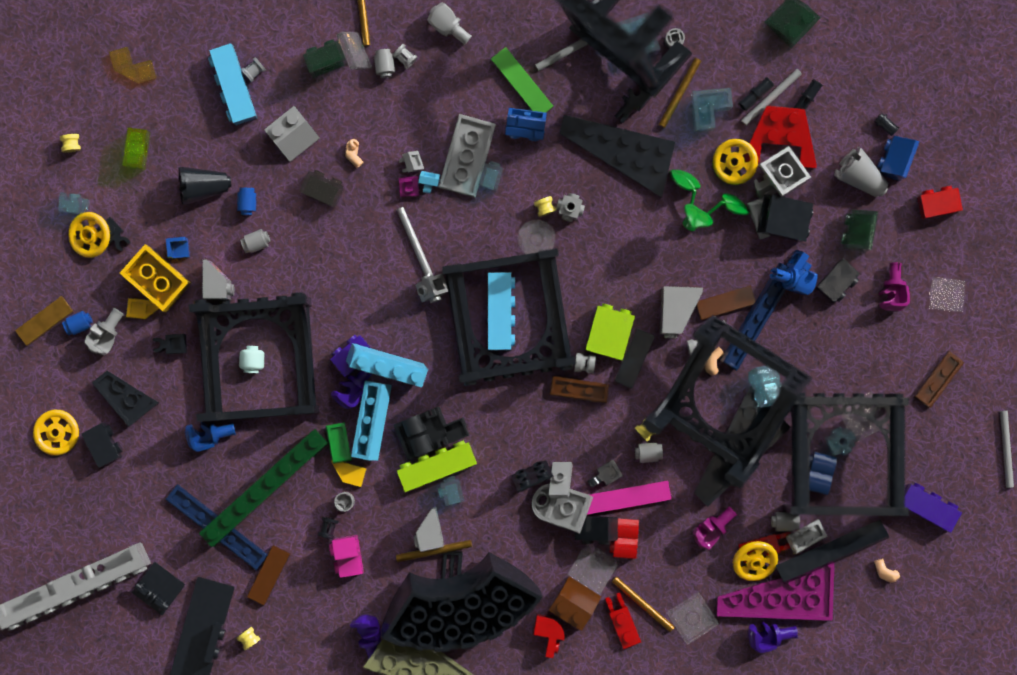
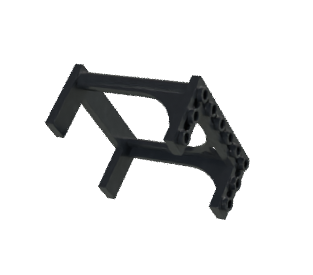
M555 0L572 24L569 27L570 31L654 98L692 55L689 49L676 41L659 62L653 66L646 50L674 19V16L659 4L655 6L636 30L630 34L608 16V13L620 0H593L592 2L589 0Z
M558 248L474 263L441 266L443 275H446L449 289L448 293L461 374H459L460 383L464 382L465 386L476 384V380L484 378V382L495 380V376L500 375L503 376V379L514 377V373L519 372L522 373V376L533 374V370L540 369L541 373L552 371V367H559L560 370L573 369L572 365L576 364L575 356H571L556 263V258L559 256ZM539 261L547 310V326L542 339L533 349L522 355L505 357L491 353L478 342L473 333L463 272ZM548 336H552L551 341H554V345L546 342ZM548 346L552 350V356L544 357L539 351L540 347ZM474 348H479L481 352L474 358L473 353H476ZM537 354L542 361H539L536 358H533L534 360H531L530 355ZM488 355L490 357L489 364L484 368L479 367L478 361L480 357ZM517 358L519 362L514 364L513 359ZM494 360L501 361L500 366L496 364L492 369H490L493 365Z
M303 292L291 293V297L276 296V300L269 301L268 297L257 298L256 302H249V299H238V303H230V300L218 301L219 304L213 305L205 300H194V304H189V312L196 315L199 327L205 413L196 414L197 422L319 413V405H316L309 311V306H312L310 297L306 296ZM278 308H280L277 311L276 316H269V311L275 312ZM285 310H290L291 318L287 322H281V313ZM252 311H256V316L253 317L251 315ZM228 312H231V314L237 315L236 313H238L239 318L233 320ZM219 315H224L228 318L229 325L227 327L219 325L217 322ZM266 319L278 324L287 332L295 350L299 406L223 412L219 350L225 335L231 328L245 320ZM295 320L294 330H290L288 325H291ZM214 327L222 330L221 335L216 336L217 330L215 331Z
M712 315L695 331L693 338L698 340V343L667 397L645 418L642 425L650 433L659 435L669 424H672L676 430L686 433L693 441L700 442L710 452L717 453L727 463L734 464L725 476V479L732 486L741 489L759 467V460L795 401L809 385L813 377ZM721 338L786 378L777 390L780 393L759 426L747 433L727 434L716 430L702 418L695 404L694 388L696 381ZM686 396H687V397L689 398V400H690V402H681L682 399H683L684 401L686 400ZM689 407L692 409V414L686 416L680 412V409ZM692 418L697 419V420H698V423H696L695 421H693ZM751 437L753 438V440L748 442L746 438ZM739 439L743 442L744 451H740L735 447V440Z
M801 393L790 410L792 420L791 504H783V512L790 515L909 516V508L905 507V405H909V398H903V394H885L884 397L883 393H872V397H864V393H852V397H845V393H833V397H825V393H813V397H806V393ZM822 405H825V407L831 409L832 407L833 412L827 413ZM873 405H875L872 408L871 413L867 414L864 412L865 407L866 409H870ZM850 406L851 411H846V407ZM813 407H817L822 411V419L817 420L811 415ZM879 408L886 409V416L882 420H876L874 417L875 412ZM841 414H855L870 420L881 431L887 447V505H879V507L809 506L810 444L815 432L825 421ZM807 419L814 423L813 428H808L810 423H807ZM890 419V424L887 423L888 429L883 428V424Z

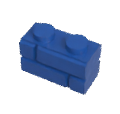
M509 108L505 135H509L513 139L524 137L530 141L543 140L547 113Z

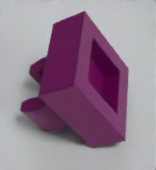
M418 176L399 178L400 197L420 196Z

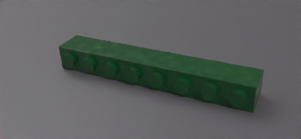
M314 429L199 534L211 547H215L329 443Z

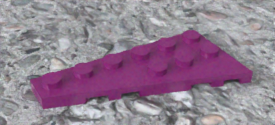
M834 563L786 584L783 583L781 578L719 595L717 596L716 616L833 621Z

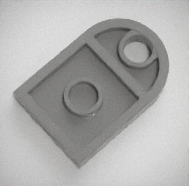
M550 484L541 486L535 492L532 499V509L535 515L544 522L580 533L593 497L570 489L569 498L550 499ZM541 496L547 497L544 505H539L538 501Z

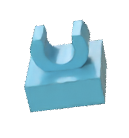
M421 171L418 183L424 184V193H431L432 186H438L440 174Z

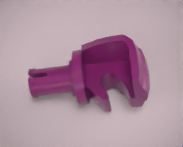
M892 262L889 263V280L884 281L885 288L879 293V295L887 294L888 300L881 302L879 307L886 311L898 312L909 305L910 292L906 282L901 280L902 263Z
M728 506L717 518L713 516L706 518L693 530L692 534L697 545L710 550L718 541L721 533L723 535L726 533L724 526L736 517L737 514Z

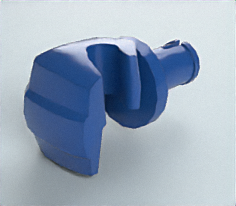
M776 267L771 270V272L777 275L770 274V279L782 282L783 288L788 291L808 295L813 292L816 286L817 273L807 272L801 269L798 271L793 267H789L786 271Z
M200 422L201 428L204 430L203 432H198L191 424L185 427L187 444L197 452L215 447L214 445H218L219 438L236 435L233 423L216 427L213 422L209 423L210 426Z

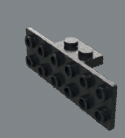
M202 577L197 578L170 675L211 674L214 660H217L219 657V642L223 641L226 630L223 628L235 589L234 586Z

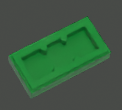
M345 422L327 425L326 431L332 463L352 461Z

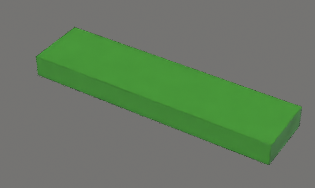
M506 47L491 58L492 62L532 111L547 113L554 107Z

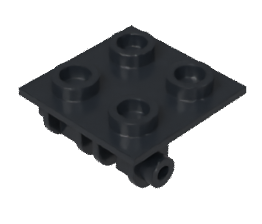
M546 460L538 461L531 467L520 469L511 475L518 492L554 477Z
M154 562L141 581L136 584L132 593L163 615L186 584Z

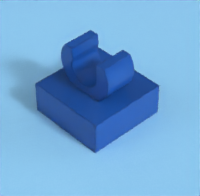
M795 250L786 264L788 268L793 267L798 271L802 269L807 272L812 265L806 262L809 255L799 250Z

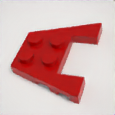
M766 105L754 134L749 141V144L752 145L757 153L758 163L760 162L761 144L769 143L800 146L799 161L804 167L817 168L805 109ZM743 154L745 162H749V154Z

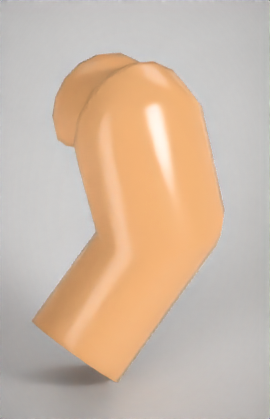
M351 139L346 144L345 156L356 168H359L364 163L357 156L359 142Z
M720 347L713 351L705 365L706 372L711 376L718 373L717 360L724 355Z
M883 559L874 561L881 579L890 583H894L899 579V572L887 569Z

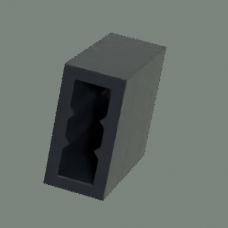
M774 194L764 195L757 233L797 242H806L810 233L809 224L813 216V204Z

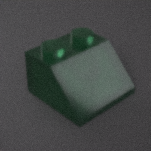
M785 0L764 23L792 49L821 17L800 0Z
M334 39L325 42L324 46L318 49L317 47L309 48L303 54L312 78L348 65L339 41H334Z
M852 209L849 211V214L846 213L844 225H847L846 233L843 232L841 237V244H844L843 249L865 253L872 250L878 217L877 211Z

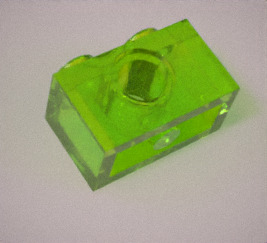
M128 127L123 158L124 167L139 170L146 169L150 132L148 130Z

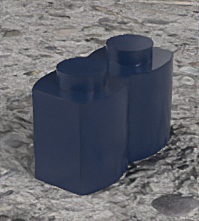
M813 452L810 455L809 491L825 495L829 494L837 457Z

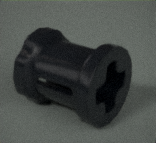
M322 516L323 523L317 535L334 539L333 533L339 521Z

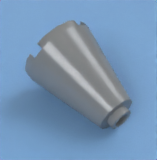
M857 147V151L852 149L839 163L842 167L839 171L835 170L834 176L874 197L883 196L888 191V182L862 148Z

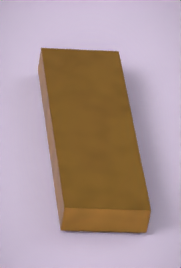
M61 296L15 331L25 345L29 346L74 311L63 296Z

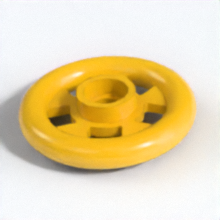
M727 140L719 145L714 153V171L725 183L732 185L743 184L750 180L757 170V153L752 145L744 140ZM731 147H739V153H731ZM748 153L750 161L745 163L743 154ZM722 154L728 155L725 163L720 162ZM734 158L738 160V164L735 166L732 164V159ZM726 167L733 171L730 176L723 172ZM744 167L747 172L740 176L738 171Z
M84 212L72 220L69 226L68 238L71 247L77 254L86 258H93L101 255L108 247L110 231L106 221L100 215L93 212ZM88 220L89 225L83 227L82 221ZM95 224L100 226L101 230L99 232L94 227ZM76 231H80V239L76 238ZM98 237L102 240L99 246L95 244ZM84 243L90 245L89 250L83 248Z
M50 410L43 413L36 420L33 428V438L38 448L44 453L54 456L69 452L76 445L79 437V428L76 420L69 413L62 410ZM51 418L53 424L46 427L45 421ZM61 418L68 422L65 427L58 423ZM54 429H57L59 432L57 436L52 434ZM42 432H46L48 440H42ZM66 432L71 433L69 441L64 440ZM52 442H60V448H52Z
M759 541L742 546L733 558L735 573L747 581H759L767 578L774 572L778 564L776 550L770 544ZM755 550V552H751L749 555H747V552ZM766 551L769 555L764 557L761 553ZM746 561V566L741 567L740 562ZM765 563H768V567L766 569H763L762 567L765 565ZM749 570H757L754 574L749 573Z

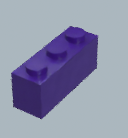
M914 483V485L908 484L905 488V507H908L909 511L951 533L962 512L957 510L959 506L949 501L947 504L942 502L941 496L933 492L931 494L924 491L925 487Z

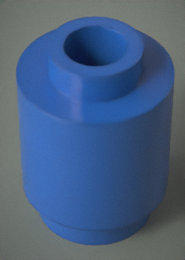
M239 188L237 193V211L241 212V215L249 216L252 215V212H256L255 188Z
M83 310L67 317L62 322L69 336L91 328V323H93L88 312L85 313Z

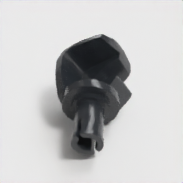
M639 85L640 94L638 96L634 95L632 89L629 88V98L623 95L624 105L614 115L616 119H619L624 114L619 120L623 124L633 110L640 112L652 98Z

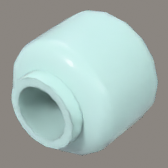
M247 346V349L240 351L239 367L244 370V373H259V370L264 368V352L258 350V346Z

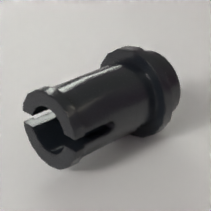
M881 113L874 121L877 123L876 126L883 128L890 136H893L899 129V126L887 118V114Z

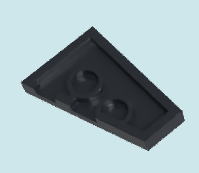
M109 371L104 372L92 382L128 427L132 426L159 404L158 401L150 398Z

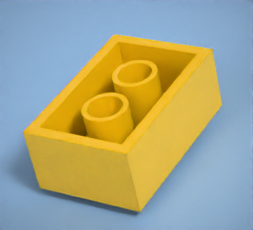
M146 244L120 272L125 279L164 312H167L192 284Z

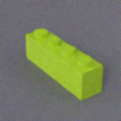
M464 440L453 444L454 448L448 451L446 447L435 451L436 455L430 458L428 454L417 458L418 462L412 465L410 461L399 465L401 469L397 470L404 491H410L476 465L477 462L469 442L465 443Z

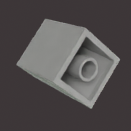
M667 286L661 288L660 334H664V338H677V335L682 334L703 292V288Z

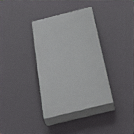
M459 114L439 188L476 198L496 124Z

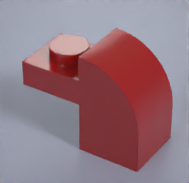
M537 614L534 635L548 637L545 657L553 658L554 653L558 654L559 642H556V640H564L563 628L555 618Z

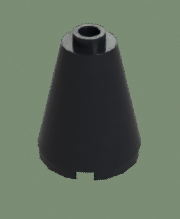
M189 167L178 168L180 198L183 205L228 192V188H231V177L227 176L225 172Z

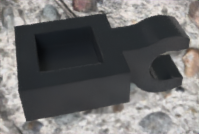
M612 459L597 468L596 470L599 474L587 482L590 487H594L602 481L607 486L623 475Z

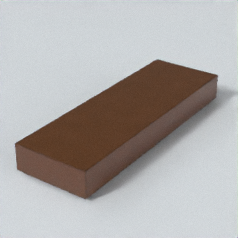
M750 285L699 300L696 306L700 319L703 320L710 318L712 315L716 316L754 305L756 301Z
M948 351L914 397L928 408H931L964 362Z
M552 376L550 395L607 403L609 384Z
M275 545L272 546L247 596L248 598L265 605L291 553Z

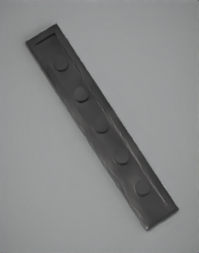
M878 520L776 565V570L783 583L786 584L889 538V535L881 520Z

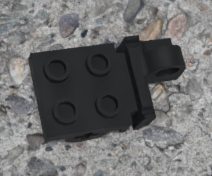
M440 407L431 409V412L429 410L394 424L407 460L470 436L464 417L446 424Z

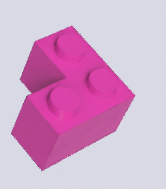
M358 535L333 539L329 548L331 556H334L335 560H337V562H334L335 573H339L340 578L363 574Z

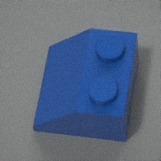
M893 136L890 140L887 139L883 149L886 153L884 158L881 157L877 164L880 173L896 181L905 179L920 141Z

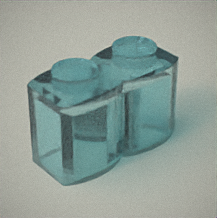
M767 366L755 367L748 372L749 383L755 391V401L760 408L772 406L780 393L777 391L781 385L780 376Z

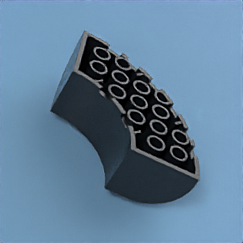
M488 552L485 558L475 567L454 577L432 579L409 572L389 605L383 621L381 636L382 639L396 645L413 647L421 651L427 649L434 650L435 652H444L457 648L467 649L477 646L478 643L486 640L491 641L501 636L507 629L515 627L518 621L537 606L543 596L538 586L525 573L509 562Z

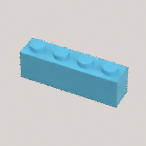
M230 43L209 50L211 54L208 57L212 68L215 67L217 72L214 75L218 86L221 85L223 90L220 93L223 104L227 103L229 109L226 111L229 122L233 121L235 125L256 119L257 116L234 46Z
M488 273V350H511V346H515V334H511V327H515V315H511V308H515V296H511V289H515V277H511V273Z
M354 343L351 344L346 359L347 364L351 368L418 387L423 386L428 372L424 363Z
M365 381L351 457L378 461L392 385Z

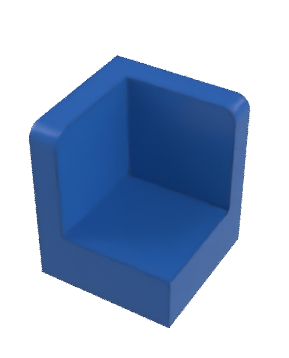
M166 238L167 257L169 259L190 257L188 238Z

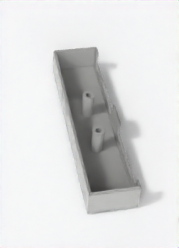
M140 542L132 545L127 549L0 604L1 630L8 628L10 631L23 625V620H26V623L41 617V612L46 615L59 609V604L64 607L77 601V596L82 599L95 593L93 590L95 588L100 591L112 585V580L118 583L130 577V572L136 575L147 570L146 565L151 564L143 544ZM99 564H102L104 566V570L102 572H99L97 570V566ZM81 572L85 577L84 580L79 577Z

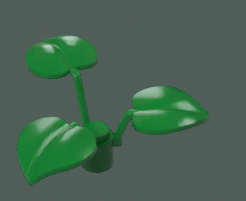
M682 170L669 171L672 179L679 187L692 191L690 204H686L684 207L686 217L682 224L686 229L695 231L699 227H710L713 224L710 214L722 205H725L728 211L735 214H750L743 201L732 194H723L721 197L723 201H720L707 213L693 205L696 189L701 187L699 181L688 172Z

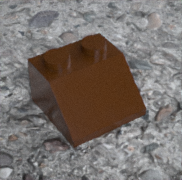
M569 576L550 605L549 611L582 631L598 605L601 596Z

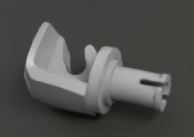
M441 2L433 6L429 11L427 21L440 34L445 37L452 34L463 45L472 37V35L459 26L461 19L456 18L454 12L445 3Z
M113 308L105 322L98 321L97 324L95 323L90 328V333L86 336L84 343L92 353L106 355L114 344L115 336L118 334L115 331V326L124 315L122 312Z

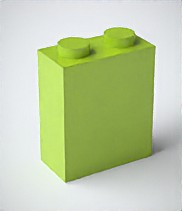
M602 303V306H597L585 351L622 361L635 318L634 315H631L632 311L620 309L619 312L613 310V306Z

